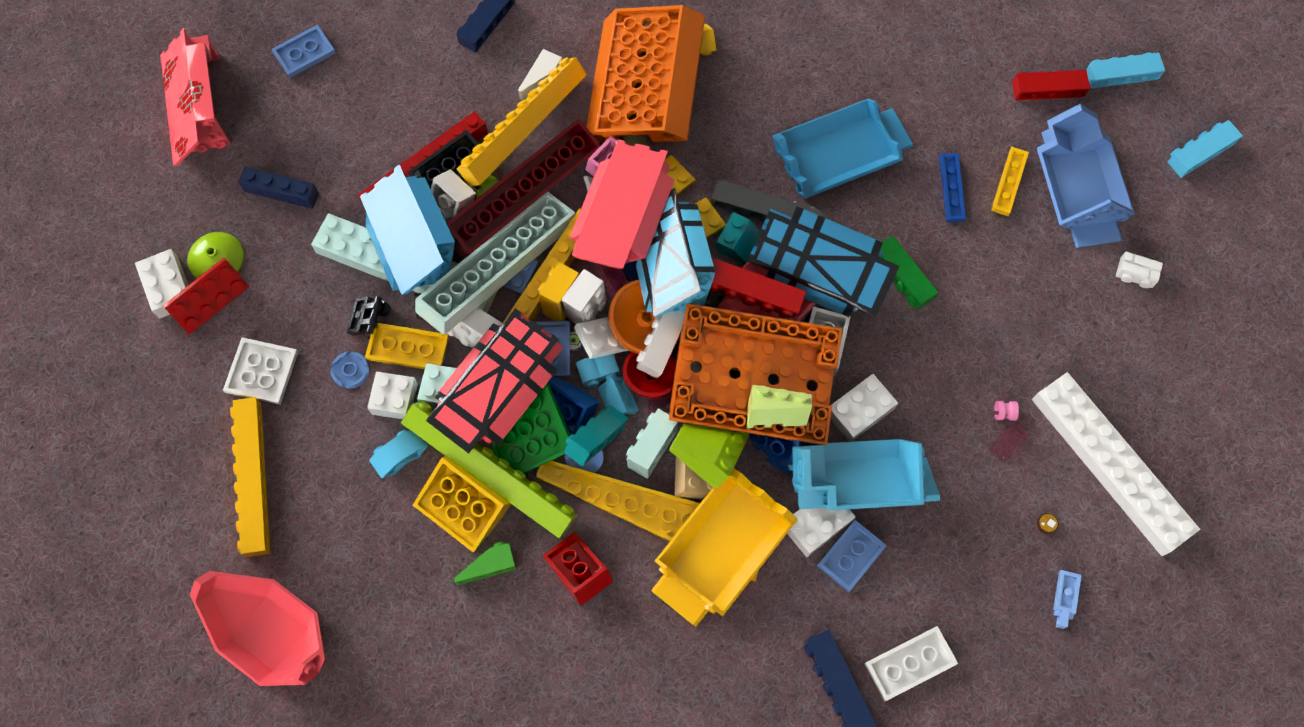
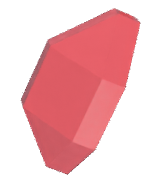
M208 571L194 581L190 597L215 651L259 686L305 685L319 674L325 657L318 613L277 581L268 578Z

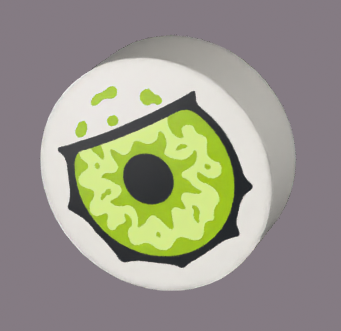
M570 332L571 351H577L582 347V343L576 332Z

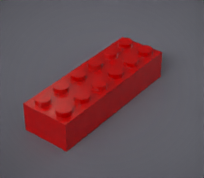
M712 258L715 275L709 292L717 293L718 291L724 293V297L728 299H741L745 305L760 306V310L768 313L772 311L779 313L778 316L784 319L794 318L799 314L806 291Z

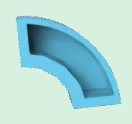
M404 429L387 444L377 447L369 461L383 479L395 475L405 465L419 458L427 449L428 444L411 430L407 431V429Z

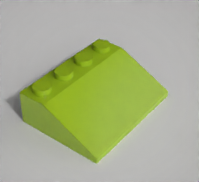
M683 423L669 451L711 487L716 489L730 477L750 433Z

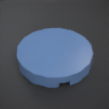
M344 352L338 355L331 365V376L334 382L346 389L362 385L367 380L370 372L366 358L357 352Z

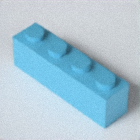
M1148 52L1143 55H1129L1121 58L1113 57L1107 60L1097 59L1092 61L1086 69L1091 89L1157 80L1165 72L1159 52Z
M1229 120L1223 124L1219 122L1211 128L1210 132L1204 131L1200 134L1197 140L1194 141L1192 139L1188 141L1184 148L1175 149L1170 154L1171 158L1167 162L1182 178L1235 145L1243 135Z

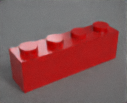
M1087 70L1016 73L1012 81L1015 101L1085 97L1090 90Z

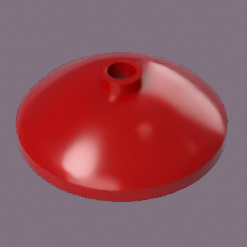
M631 352L627 356L623 365V378L627 386L634 393L646 398H661L672 392L677 360L672 355H670L663 373L658 378L636 368L638 365L636 359L639 354Z

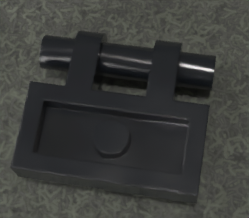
M369 296L356 298L346 333L362 335L366 331L368 334H373L374 329L378 325L377 318L383 307L381 305L383 298L375 296V299Z

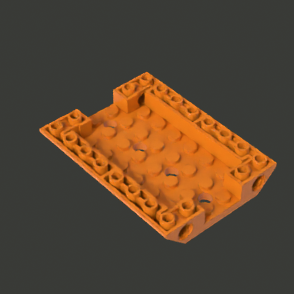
M684 5L615 9L604 20L586 122L587 129L598 143H604L610 136L618 140L619 135H649L652 142L688 141L705 22L704 14ZM647 22H651L649 26H644ZM642 52H647L645 56L639 57ZM637 83H642L639 88H634ZM631 115H637L635 119L629 120Z
M687 303L681 330L669 420L826 446L832 406H829L834 369L838 366L842 329ZM693 362L699 363L701 371L693 372L690 365ZM733 368L740 372V376L737 379H733L729 375V371ZM769 375H776L778 384L771 385L768 382ZM808 381L816 383L817 388L815 391L807 389ZM752 385L812 394V409L807 425L783 427L782 424H772L771 427L766 428L764 425H754L753 428H747L748 401Z

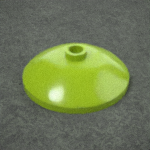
M212 232L200 237L192 245L187 258L190 272L198 278L222 258H225L238 272L243 264L244 250L241 243L231 234Z

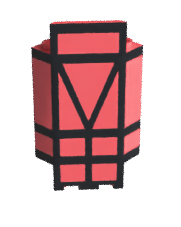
M515 308L502 326L494 323L434 396L440 402L426 421L468 454L480 439H483L488 444L493 442L499 445L557 371L551 363L564 347L557 342L558 338L548 334L544 328L533 320H529L522 312Z

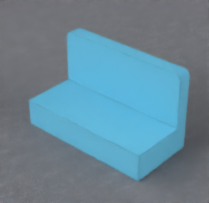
M611 377L598 387V392L605 408L611 405L624 415L634 414L639 411L632 392L623 377Z

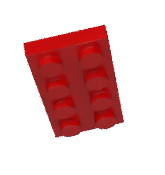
M222 258L164 304L163 307L190 335L250 286L225 258Z

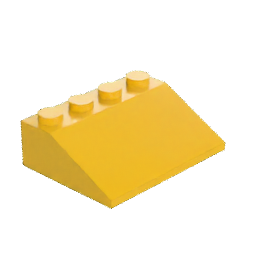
M446 456L441 458L413 503L416 509L473 553L503 518L511 505L510 502Z

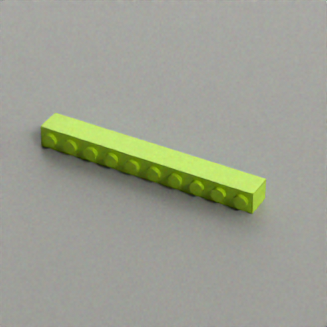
M420 401L411 405L401 421L402 425L556 537L561 538L566 534L577 517V514L574 513L570 506L563 505L555 495L542 490L541 485L537 482H531L523 472L510 467L508 461L502 458L499 459L490 448L483 447L477 442L468 454L426 421L433 412L429 404Z

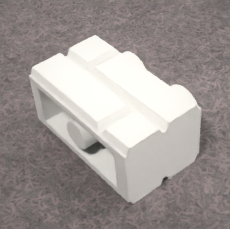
M1125 252L1120 257L1116 277L1121 278L1123 282L1137 283L1142 288H1153L1159 281L1163 263Z

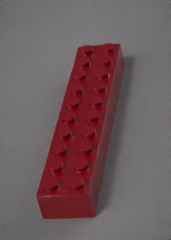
M580 118L446 223L455 241L454 249L462 259H465L591 157L601 146Z

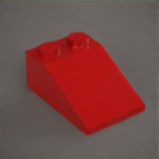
M575 532L543 555L544 560L580 606L613 582L608 569Z

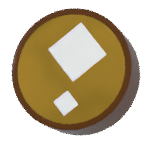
M1050 513L1041 515L1037 520L1038 529L1045 534L1053 533L1059 525L1058 519Z

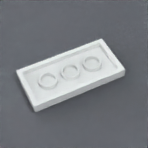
M938 626L864 664L885 702L957 665L958 662Z

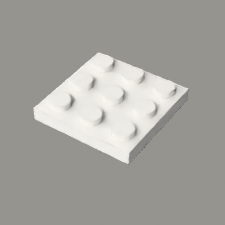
M242 337L223 391L246 398L257 397L260 401L281 405L298 355L297 349Z

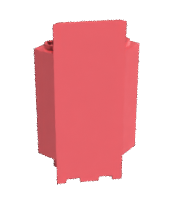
M617 140L611 158L599 163L569 239L576 244L572 256L617 269H623L625 263L646 258L675 181L667 175L671 166L664 161L668 151L662 149L660 152L651 151L649 146L640 144L630 146L623 140Z

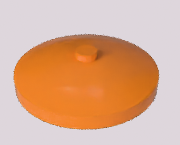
M635 280L624 285L613 297L609 307L608 320L612 334L625 349L639 354L641 350L644 351L646 347L644 341L648 334H652L654 328L651 326L656 317L653 316V312H646L640 282Z

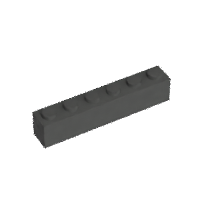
M726 180L717 181L711 198L713 207L765 222L770 209L789 217L793 216L797 206L821 217L824 211L816 207L804 206L800 202H791L780 196L774 197L763 191H754L746 186L734 185Z

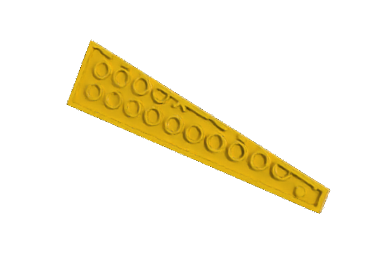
M554 461L540 466L536 475L537 479L669 542L700 504ZM758 572L751 579V581L756 582Z

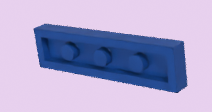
M940 154L939 163L946 222H965L966 214L959 154Z

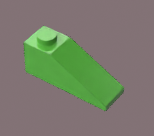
M505 542L495 543L494 547L485 551L454 578L455 583L461 585L516 570L510 544Z

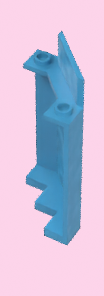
M868 98L772 135L775 150L779 157L782 156L785 162L784 167L789 177H793L798 194L806 199L902 161L903 150L913 147V143L894 109L891 108L879 113L880 107L878 103Z

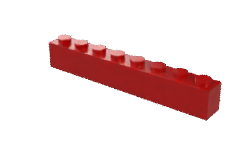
M475 111L402 162L400 167L404 176L410 177L409 170L465 130L476 141L480 140L488 134L486 123ZM394 169L388 172L383 177H389L392 173L395 172ZM382 178L377 180L375 183H373L357 195L362 205L363 203L360 196L363 195L365 192H371L375 188L374 185Z

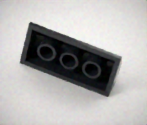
M465 130L409 170L408 173L410 177H425L430 190L434 177L450 169L466 183L457 168L462 164L461 160L471 155L473 148L479 144Z

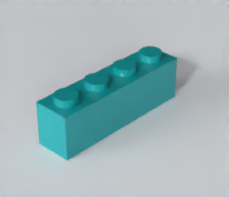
M611 405L605 410L601 409L595 418H590L586 426L582 425L575 435L571 434L565 442L567 446L563 453L583 467L623 431L629 418Z

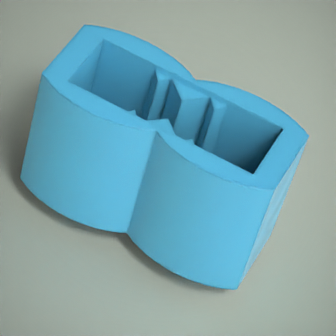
M614 354L593 359L585 358L576 362L584 387L594 388L599 385V382L607 381L611 377L620 376Z

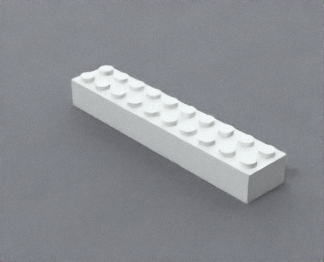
M1068 372L1034 396L1032 401L1161 556L1172 552L1201 530Z

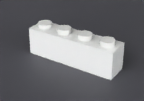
M667 312L659 318H655L651 326L654 328L653 332L647 335L644 341L646 347L644 351H640L636 359L638 361L637 369L655 378H658L663 373L682 330L685 312Z

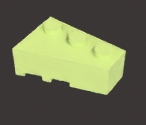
M752 385L748 401L747 428H753L754 425H764L766 428L771 427L772 424H782L783 427L806 426L812 409V394Z

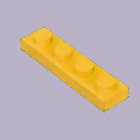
M1014 147L1010 148L991 211L1009 216L1029 152Z

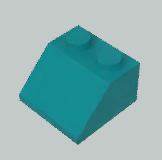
M733 212L717 240L716 251L746 264L760 230L751 220Z

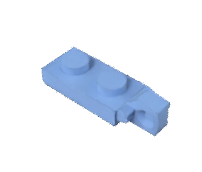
M1064 570L1059 571L1053 607V615L1057 616V628H1067L1069 619L1073 620L1076 614L1081 582L1080 574Z

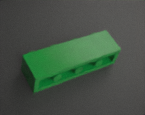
M893 235L884 240L880 249L883 251L881 258L899 266L893 279L895 287L900 293H904L907 297V303L911 307L919 310L933 301L938 291Z

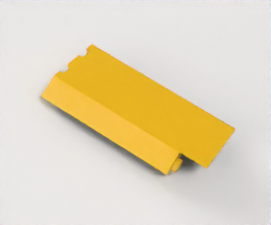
M733 469L727 480L716 489L712 488L654 561L660 566L658 570L664 575L651 591L695 627H697L708 611L712 614L717 612L723 617L798 519L787 508L775 502L764 490L752 484L741 472Z

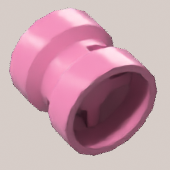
M996 401L994 411H999V414L995 415V419L1003 420L1008 418L1009 420L1016 421L1019 415L1017 401H1010L1009 403Z

